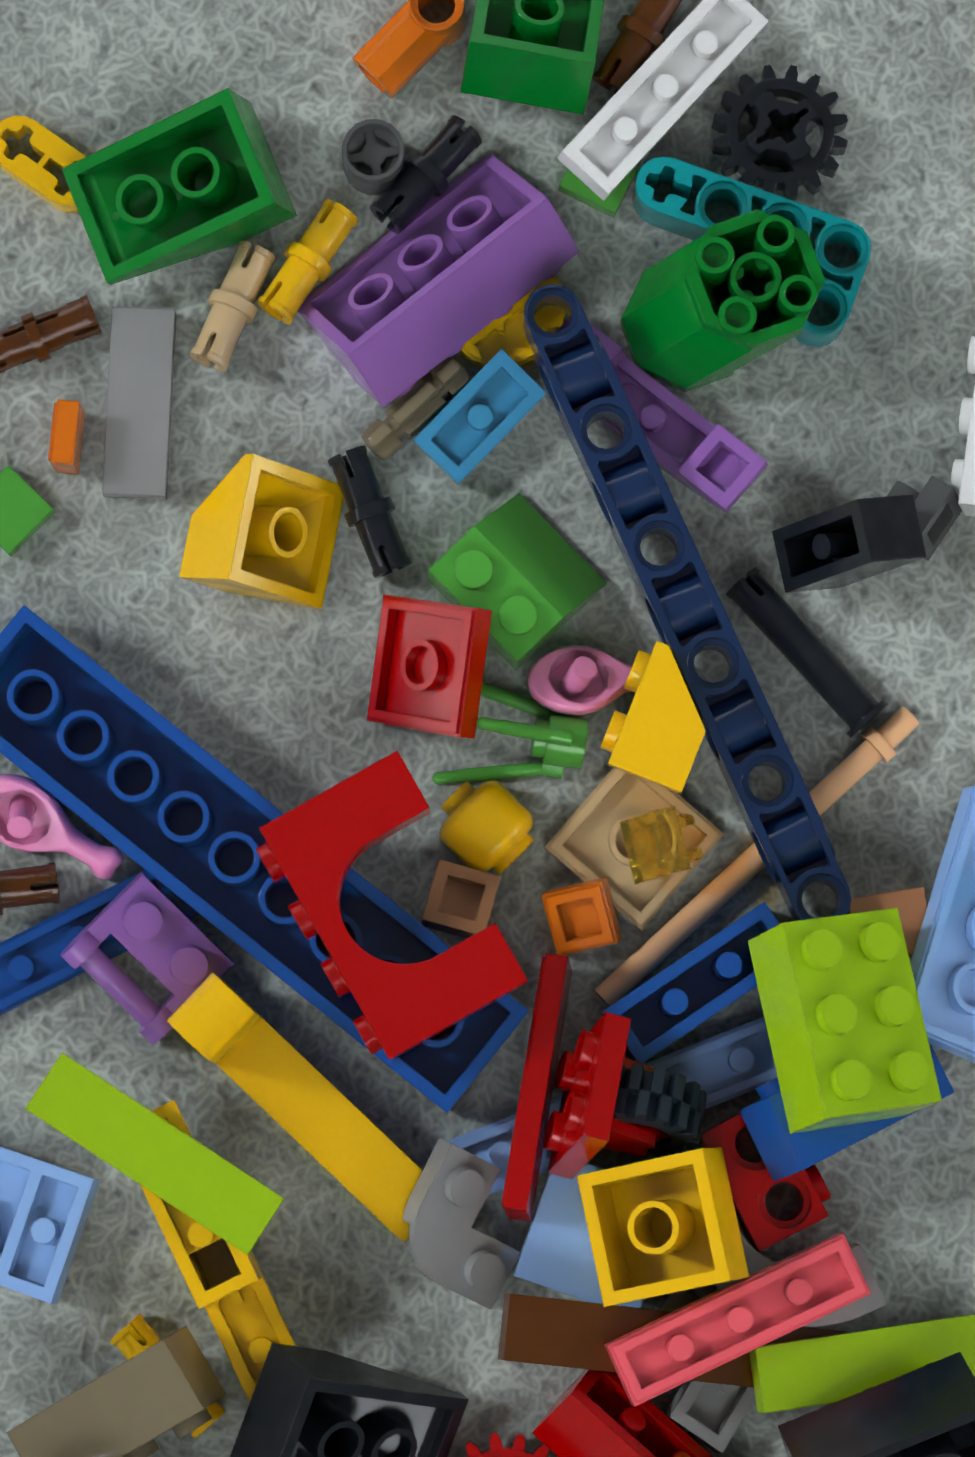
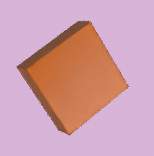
M57 399V403H54L48 460L57 473L79 475L86 414L80 401Z
M606 877L546 890L541 895L558 955L616 944L622 939Z

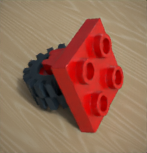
M606 1012L590 1031L583 1030L581 1032L576 1047L571 1052L565 1050L559 1061L555 1076V1088L563 1090L559 1112L554 1110L551 1113L543 1139V1148L551 1150L547 1173L573 1179L602 1148L634 1154V1156L646 1157L647 1153H653L656 1158L668 1156V1153L673 1155L696 1150L699 1147L707 1101L706 1091L700 1090L701 1085L695 1081L686 1082V1076L676 1073L669 1076L666 1073V1069L653 1068L624 1057L631 1019Z

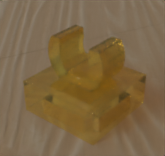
M675 806L653 810L619 822L635 884L658 880L691 869L690 863L699 860L703 856L701 848L686 850L681 828L694 824L695 821L694 817L690 814L677 815Z

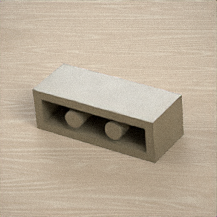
M185 1326L6 1433L20 1457H148L159 1450L154 1438L172 1428L179 1439L211 1420L212 1417L206 1407L226 1393L188 1327Z

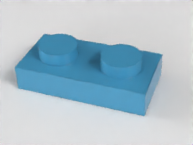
M500 349L412 441L454 482L459 484L547 393L512 358Z

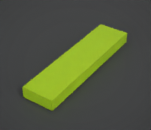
M61 1053L25 1108L246 1255L251 1252L285 1199L65 1053Z
M975 1313L765 1344L749 1352L757 1413H771L835 1403L958 1352H961L975 1378Z

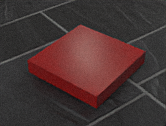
M383 594L367 721L475 739L492 610Z

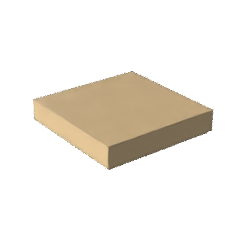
M612 768L544 849L582 882L606 877L615 910L641 932L723 837L724 833L676 792Z

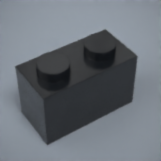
M913 495L856 499L772 531L785 593L844 587L927 557Z

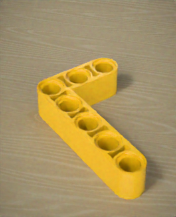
M212 972L166 1021L204 1058L218 1065L402 1242L406 1243L409 1240L410 1224L402 1220L406 1203L423 1170L224 980Z

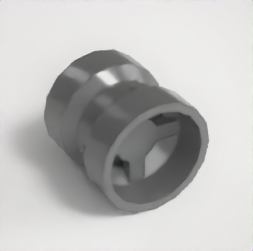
M366 119L356 123L346 133L342 142L343 169L348 182L361 193L366 195L384 194L405 170L403 165L405 161L404 142L400 132L392 124L380 119Z

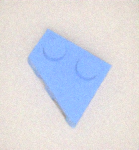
M0 1146V1286L50 1304H58L100 1183L99 1179Z

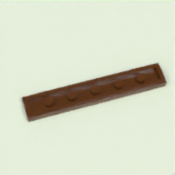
M505 1293L498 1360L616 1372L604 1344L671 1313V1311L617 1305L604 1307L600 1303ZM803 1326L767 1344L848 1331ZM749 1352L690 1381L754 1387Z

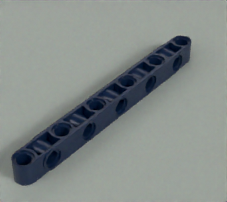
M550 284L541 286L530 295L525 305L523 328L526 339L536 358L541 378L659 637L662 643L669 645L706 730L705 737L770 877L777 884L788 911L795 921L814 918L807 913L802 902L804 890L809 884L814 882L827 885L835 895V908L829 916L847 914L851 904L850 890L836 861L830 838L601 341L594 334L581 303L575 294L560 285ZM548 305L559 306L569 315L570 323L560 332H546L539 328L535 322L534 316L537 311ZM602 419L611 420L621 429L622 441L617 446L609 449L597 447L590 441L587 434V429L592 423ZM650 535H664L674 544L676 551L674 560L661 566L651 564L646 561L641 553V542ZM705 650H715L723 654L729 666L728 676L719 682H706L695 671V656ZM768 766L776 770L780 775L782 789L776 799L761 800L753 795L748 785L749 773L753 768Z

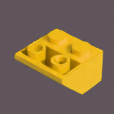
M656 640L651 654L638 650L624 689L635 692V696L627 715L614 711L600 748L612 753L608 766L676 793H681L706 730L669 645Z

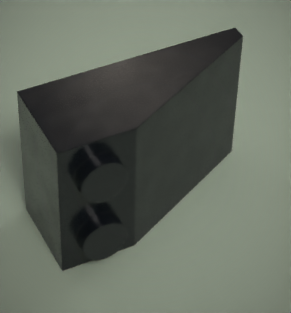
M272 1343L230 1457H447L469 1399L461 1393L325 1350Z

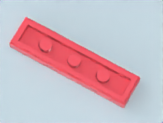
M837 1233L749 1275L748 1278L740 1279L604 1344L631 1405L635 1407L871 1294L844 1233Z

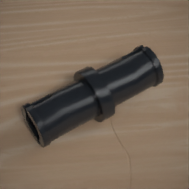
M452 115L444 128L420 154L413 152L403 163L405 167L404 172L370 206L371 212L381 223L388 217L390 223L387 225V228L392 232L400 234L404 226L432 195L439 197L449 187L448 177L482 143L481 137L471 125L465 132L461 129L465 124V120Z
M365 445L347 450V455L345 456L338 454L328 459V464L333 469L349 512L344 515L349 527L355 526L373 569L372 574L374 578L393 572L392 569L398 568L400 570L412 564L390 513L395 510V506L391 496L385 498L367 456Z

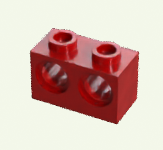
M738 1113L701 1132L699 1144L702 1148L722 1147L736 1216L752 1247L757 1252H761L829 1217L822 1203L831 1199V1195L815 1165L773 1182L763 1159L754 1163L742 1159L736 1151L735 1139L738 1132L746 1124L741 1114ZM780 1182L791 1185L799 1197V1205L795 1214L789 1219L782 1221L774 1219L768 1213L765 1206V1197L768 1190Z

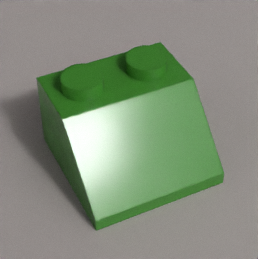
M520 493L474 525L428 569V581L450 604L492 610L488 643L515 671L607 585V582Z

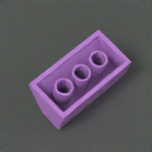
M489 152L451 182L449 187L439 197L434 196L427 201L404 226L400 234L389 231L308 295L298 312L356 383L384 408L395 398L409 392L420 378L444 359L458 353L469 339L493 320L506 315L517 301L542 281L555 276L562 266L580 251L548 197Z

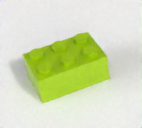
M898 908L783 922L748 940L790 1134L901 1117L942 1101Z

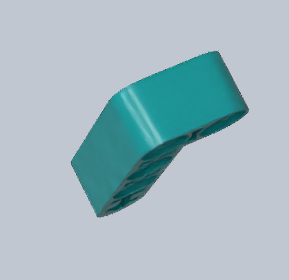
M664 156L653 158L641 167L636 178L633 204L639 217L652 226L691 240H696L706 234L709 226L715 224L707 217L705 207L710 203L721 201L730 204L737 212V216L758 209L769 215L782 216L790 220L793 226L806 231L825 278L816 301L824 302L830 306L834 312L835 321L830 325L821 327L815 326L806 320L801 333L795 338L806 346L817 348L829 345L838 338L850 315L870 259L871 243L869 236L862 227L849 220L675 158ZM660 181L672 185L671 193L668 194L664 202H657L653 199L654 190L657 189ZM691 190L699 192L692 215L684 212ZM830 244H844L854 253L856 263L847 268L835 267L825 258L823 250Z

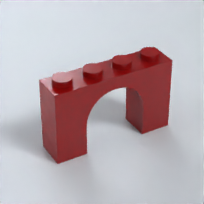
M398 751L391 753L260 827L259 829L266 843L256 848L274 883L287 877L299 900L288 905V908L306 940L319 934L331 955L330 958L321 962L320 965L338 997L351 991L362 1010L363 1015L352 1021L369 1052L373 1055L384 1049L390 1061L528 982L527 977L496 923L431 959L412 964L391 963L378 959L363 950L348 933L342 919L340 898L345 876L352 864L363 852L373 845L430 814L428 803Z

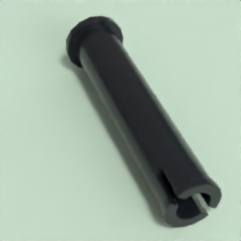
M754 567L746 574L747 577L745 579L742 577L726 593L727 597L732 599L849 726L850 730L846 734L852 738L874 719L888 703L885 700L878 703L760 574V570Z

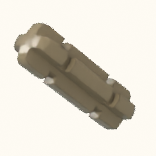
M451 357L444 359L429 371V374L432 376L429 380L425 381L421 378L409 392L402 395L385 411L388 417L383 422L377 418L363 431L361 437L375 456L382 460L390 459L404 446L401 439L405 435L411 439L447 405L444 400L449 395L454 398L468 384L471 379L458 361Z

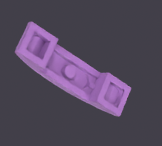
M569 318L557 330V332L562 331L568 326V324L570 323ZM590 323L594 334L601 341L658 466L691 491L727 513L768 466L767 461L719 423L715 427L628 359L621 346ZM601 420L623 438L622 431L616 423L611 420Z

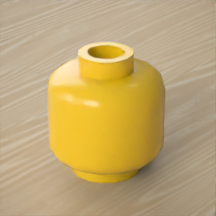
M466 781L440 807L448 815L440 828V839L469 868L489 872L493 869L498 875H501L535 841L529 834L534 823L532 814L498 781L484 782L476 789Z

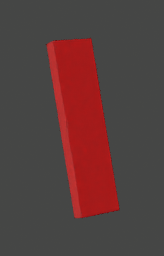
M546 953L545 957L542 956L501 1203L509 1219L532 1221L543 1154V1139L548 1123L572 976L569 957L565 955Z

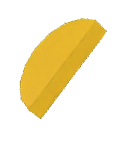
M555 275L548 280L542 281L517 301L506 315L493 320L469 339L459 353L472 364L484 367L500 349L521 368L534 363L535 356L526 339L523 328L525 305L530 295L541 286L550 284L562 286L557 276ZM548 305L538 310L534 319L539 328L546 332L555 333L563 325L566 314L565 310L559 306Z

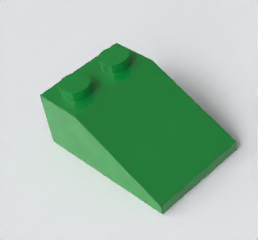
M476 0L460 92L584 115L595 67L604 0Z
M229 88L61 169L105 280L110 285L238 244L240 241L250 239L297 216L252 103Z

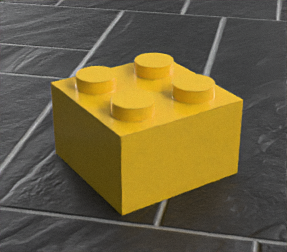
M722 1147L700 1148L577 1175L604 1307L749 1277Z

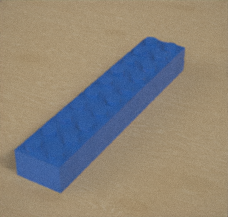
M23 605L0 633V753L368 1050L352 1021L363 1015L353 994L350 991L338 997L320 965L321 962L330 958L331 955L319 934L306 940L288 908V905L299 900L287 877L274 883L256 851V848L266 843L259 828L284 813ZM350 867L341 890V914L348 933L363 950L387 962L412 964L431 959L451 948ZM507 994L391 1061L384 1049L376 1052L374 1055L448 1114L524 1019L529 1010Z

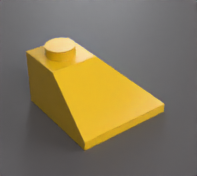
M245 454L191 515L179 577L224 592L322 609L344 499L339 484L256 454Z

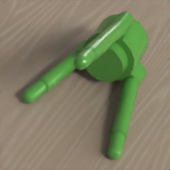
M482 682L481 695L483 697L543 719L536 718L534 725L502 719L480 717L477 719V727L481 730L531 739L530 756L541 757L542 760L538 762L437 772L433 775L432 779L438 785L531 776L562 779L564 767L579 770L582 767L587 741L588 720L553 712L544 708L535 700Z

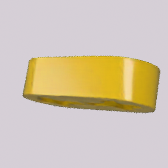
M13 115L3 119L0 122V168L54 208L65 213H77L78 210L70 190L64 196L58 194L61 188L58 179L48 170L52 165L61 170L86 156L40 123L27 116ZM26 133L30 134L29 142L31 147L42 158L36 163L26 155L19 153L13 160L9 159L10 150L5 142L6 139L12 136L20 140Z

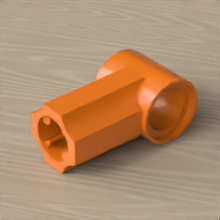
M408 0L352 57L354 64L369 81L392 99L443 46L451 45L461 37L467 22L464 0H441L448 2L454 7L451 17L441 23L428 22L421 16L424 7L430 2L437 0Z

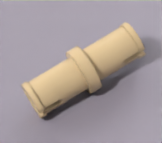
M240 241L238 243L237 251L220 289L212 290L207 301L211 310L194 348L189 353L193 360L205 367L210 368L211 363L214 362L213 368L220 372L227 371L230 358L245 324L254 322L258 313V308L254 304L268 272L276 260L273 253L257 244L254 252L250 250L252 244L248 241Z

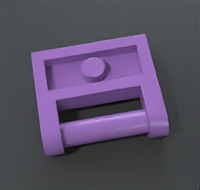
M143 871L66 946L60 955L73 969L79 966L82 967L141 1025L138 1032L152 1045L161 1040L172 1029V1026L166 1020L212 972L221 977L234 964L233 960ZM110 934L172 993L160 1006L151 1000L98 948Z

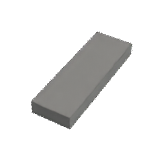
M112 307L102 494L104 497L167 500L176 332L175 309Z

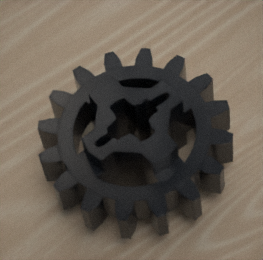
M766 65L762 71L761 82L757 84L747 74L740 76L738 88L741 96L729 91H725L722 95L720 104L729 114H714L711 128L725 135L713 140L712 154H728L729 157L721 168L723 176H731L738 172L742 176V183L759 186L762 190L773 194L775 190H783L785 198L796 201L798 187L801 185L812 195L819 192L821 181L818 173L831 178L835 176L839 164L830 155H844L848 140L834 134L845 129L848 118L844 114H831L830 111L836 105L839 96L836 92H831L821 97L816 92L821 78L817 74L809 78L804 84L797 81V66L790 65L785 78H776L771 65ZM776 97L789 98L797 101L798 103L796 104L777 100ZM747 112L749 114L748 120L754 127V132L747 135L745 141L740 143L738 123L743 114ZM771 125L779 132L787 128L790 130L793 128L788 144L781 137L774 138L773 140L767 139ZM819 126L821 136L820 148L813 158L810 155L811 148L805 139L807 135L812 133L813 128ZM764 164L779 167L784 172H773L760 166Z

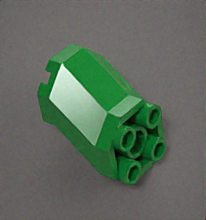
M757 209L709 226L706 234L643 271L621 317L620 326L633 361L638 367L651 377L656 376L669 382L670 386L683 392H688L732 376L735 370L799 335L825 282V278L808 233L793 226L790 220L782 216L769 215Z

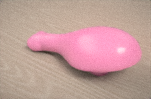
M586 645L559 647L539 657L531 666L527 675V686L533 699L544 708L565 715H585L599 711L623 694L632 692L624 689L632 666L594 647Z
M16 774L0 775V841L3 844L23 852H63L88 865L97 878L110 880L114 876L116 869L123 861V854L116 847L100 845L80 832L67 817L59 800L36 781Z

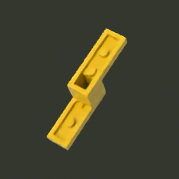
M176 1100L151 1110L193 1137ZM140 1185L198 1309L205 1307L250 1403L271 1344L297 1346L252 1250L246 1255Z

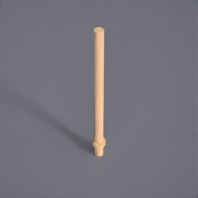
M902 706L877 730L872 727L868 728L861 735L864 742L809 791L819 816L827 811L880 761L887 764L896 756L894 748L920 725L907 708ZM753 843L594 989L609 1007L626 996L765 868L755 844Z

